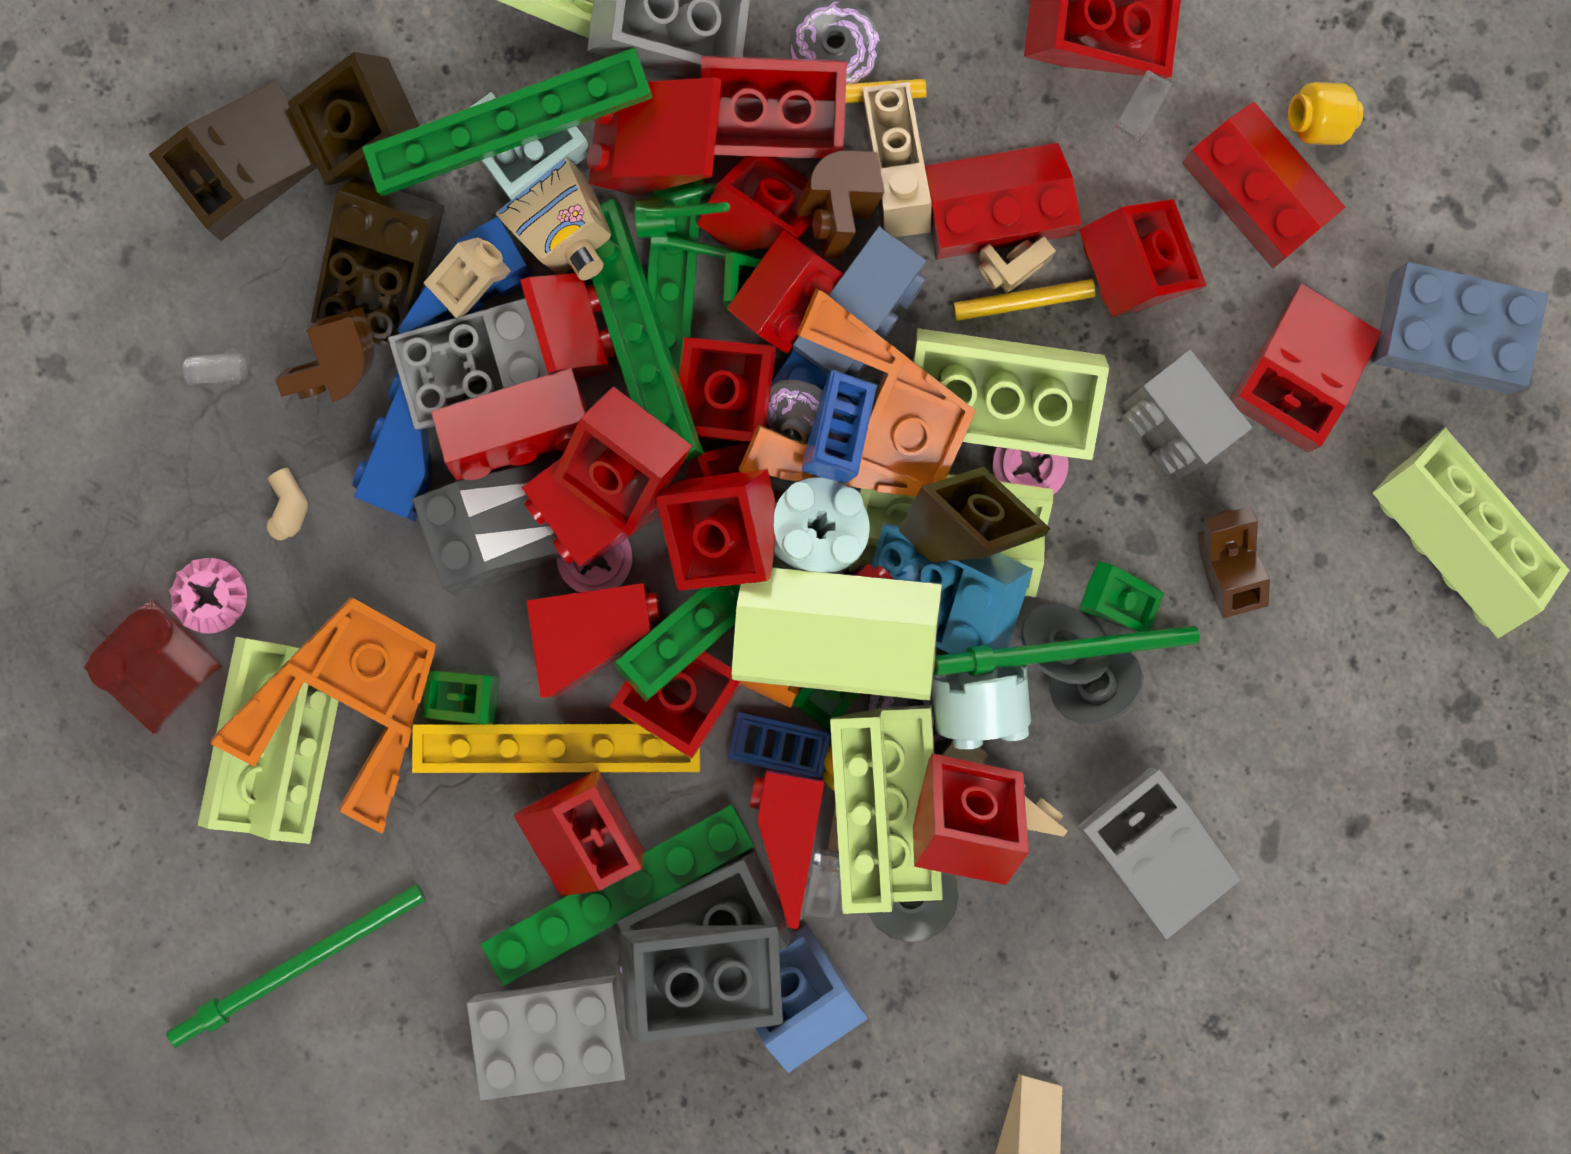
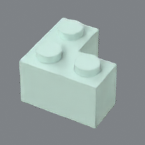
M490 92L488 95L483 97L481 100H479L471 107L495 99L496 97L493 95L492 92ZM577 126L486 158L481 160V162L511 201L563 158L566 157L574 165L579 164L587 158L590 148L586 138Z

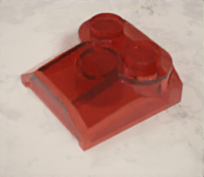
M150 600L130 614L94 650L84 669L88 672L94 685L108 691L149 731L157 734L161 730L163 723L212 674L219 671L223 666L156 600Z

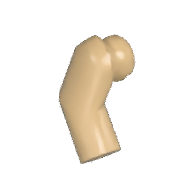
M288 467L280 469L268 477L270 485L279 498L272 518L267 522V531L276 540H285L296 535L301 529L308 510V501Z

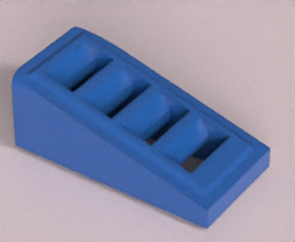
M831 370L828 373L805 450L802 471L842 484L849 482L858 475L877 384L835 370ZM837 393L860 399L858 406L836 399ZM833 412L853 418V423L850 424L832 418ZM829 432L848 438L847 443L828 438ZM824 452H827V453H830V454H833V455L842 457V459L837 458V457H834V456H831V455L824 454Z
M738 712L728 759L821 779L831 732ZM749 725L759 726L753 754L744 752ZM768 729L777 730L772 758L762 756ZM787 733L796 735L790 762L781 760ZM805 737L815 739L809 766L800 764Z

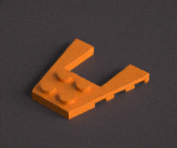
M815 289L797 335L884 372L875 393L858 475L844 485L847 487L871 489L876 492L916 497L921 486L947 478L976 410L885 341L826 293ZM757 425L740 465V472L768 469L769 476L792 481L822 478L801 470L807 444Z
M350 597L212 737L210 743L255 767L303 683L309 684L385 726L338 808L341 813L382 834L386 826L385 820L391 798L394 797L399 780L398 774L406 747L408 748L412 734L411 728L417 706L421 702L437 644Z

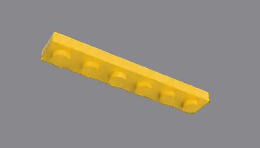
M637 724L413 725L412 773L594 772L597 769L599 772H700V748L691 759Z

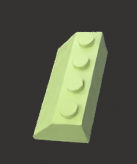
M917 328L912 362L976 410L962 442L1086 460L1093 459L1109 373V365L1105 355Z
M1446 427L1392 471L1372 493L1378 499L1383 512L1398 522L1410 536L1411 543L1415 549L1430 559L1441 572L1447 586L1462 596L1472 608L1473 614L1479 623L1488 627L1498 639L1541 613L1570 571Z

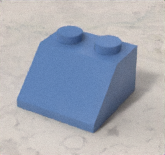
M807 925L795 932L797 938L788 948L779 952L783 1024L755 1028L766 1048L787 1073L868 1019L849 986Z

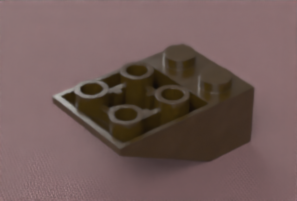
M275 81L186 125L148 154L203 226L220 241L317 168L287 103L290 99Z
M358 177L353 178L340 187L336 192L311 323L362 307L374 343L391 348L388 337L400 334L398 328L420 296L436 248L445 206L401 191L381 196L377 193L373 182Z

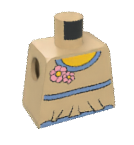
M566 157L496 212L500 220L537 259L558 275L566 274L573 268L580 280H588L602 270L604 264L595 250L609 240L611 231L594 190L588 184V177Z

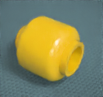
M1308 83L1291 99L1288 108L1289 126L1296 133L1299 140L1305 144H1344L1352 137L1363 119V106L1358 101L1353 88L1345 83Z

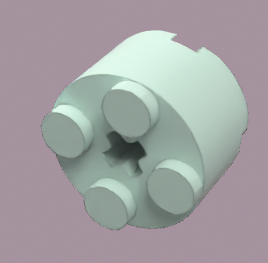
M809 478L792 484L778 500L775 507V547L773 556L775 567L843 574L862 554L869 538V518L860 493L854 488L826 478ZM811 526L816 528L817 533H820L822 535V538H816V531L808 527Z
M1026 665L996 668L992 674L970 676L968 672L938 676L933 674L931 694L935 730L938 734L953 739L955 748L975 749L983 745V740L1001 738L1006 741H1018L1028 737L1031 713Z

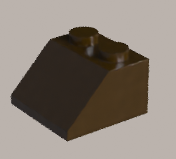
M353 52L287 101L325 185H333L369 173L370 169L362 147L420 126L389 58Z
M981 467L921 486L899 531L914 545L920 554L927 557L931 562L986 558L1044 537L1049 532L1050 527L985 467Z

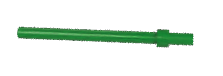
M1196 626L999 649H992L989 645L968 647L964 653L935 656L933 674L938 676L968 672L970 676L992 674L996 668L1196 645L1200 641V632Z
M418 884L412 886L221 1000L215 997L199 1006L197 1014L166 1032L169 1042L173 1047L177 1048L206 1030L213 1032L229 1023V1016L425 902L426 897Z

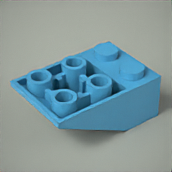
M889 523L883 524L872 567L875 568L880 565L894 580L942 584L936 647L950 654L964 653L968 647L989 645L992 649L1009 647L1032 575V568L1001 553L986 558L931 562L927 557L920 554L914 545L899 531L901 526Z

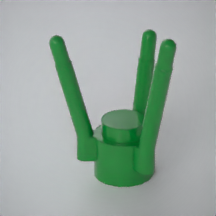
M719 182L668 194H650V199L636 200L635 219L638 238H651V247L668 246L726 259V253L732 252L747 256L746 253L668 236V232H677V217L729 211L730 204L727 202L676 206L675 204L712 194Z

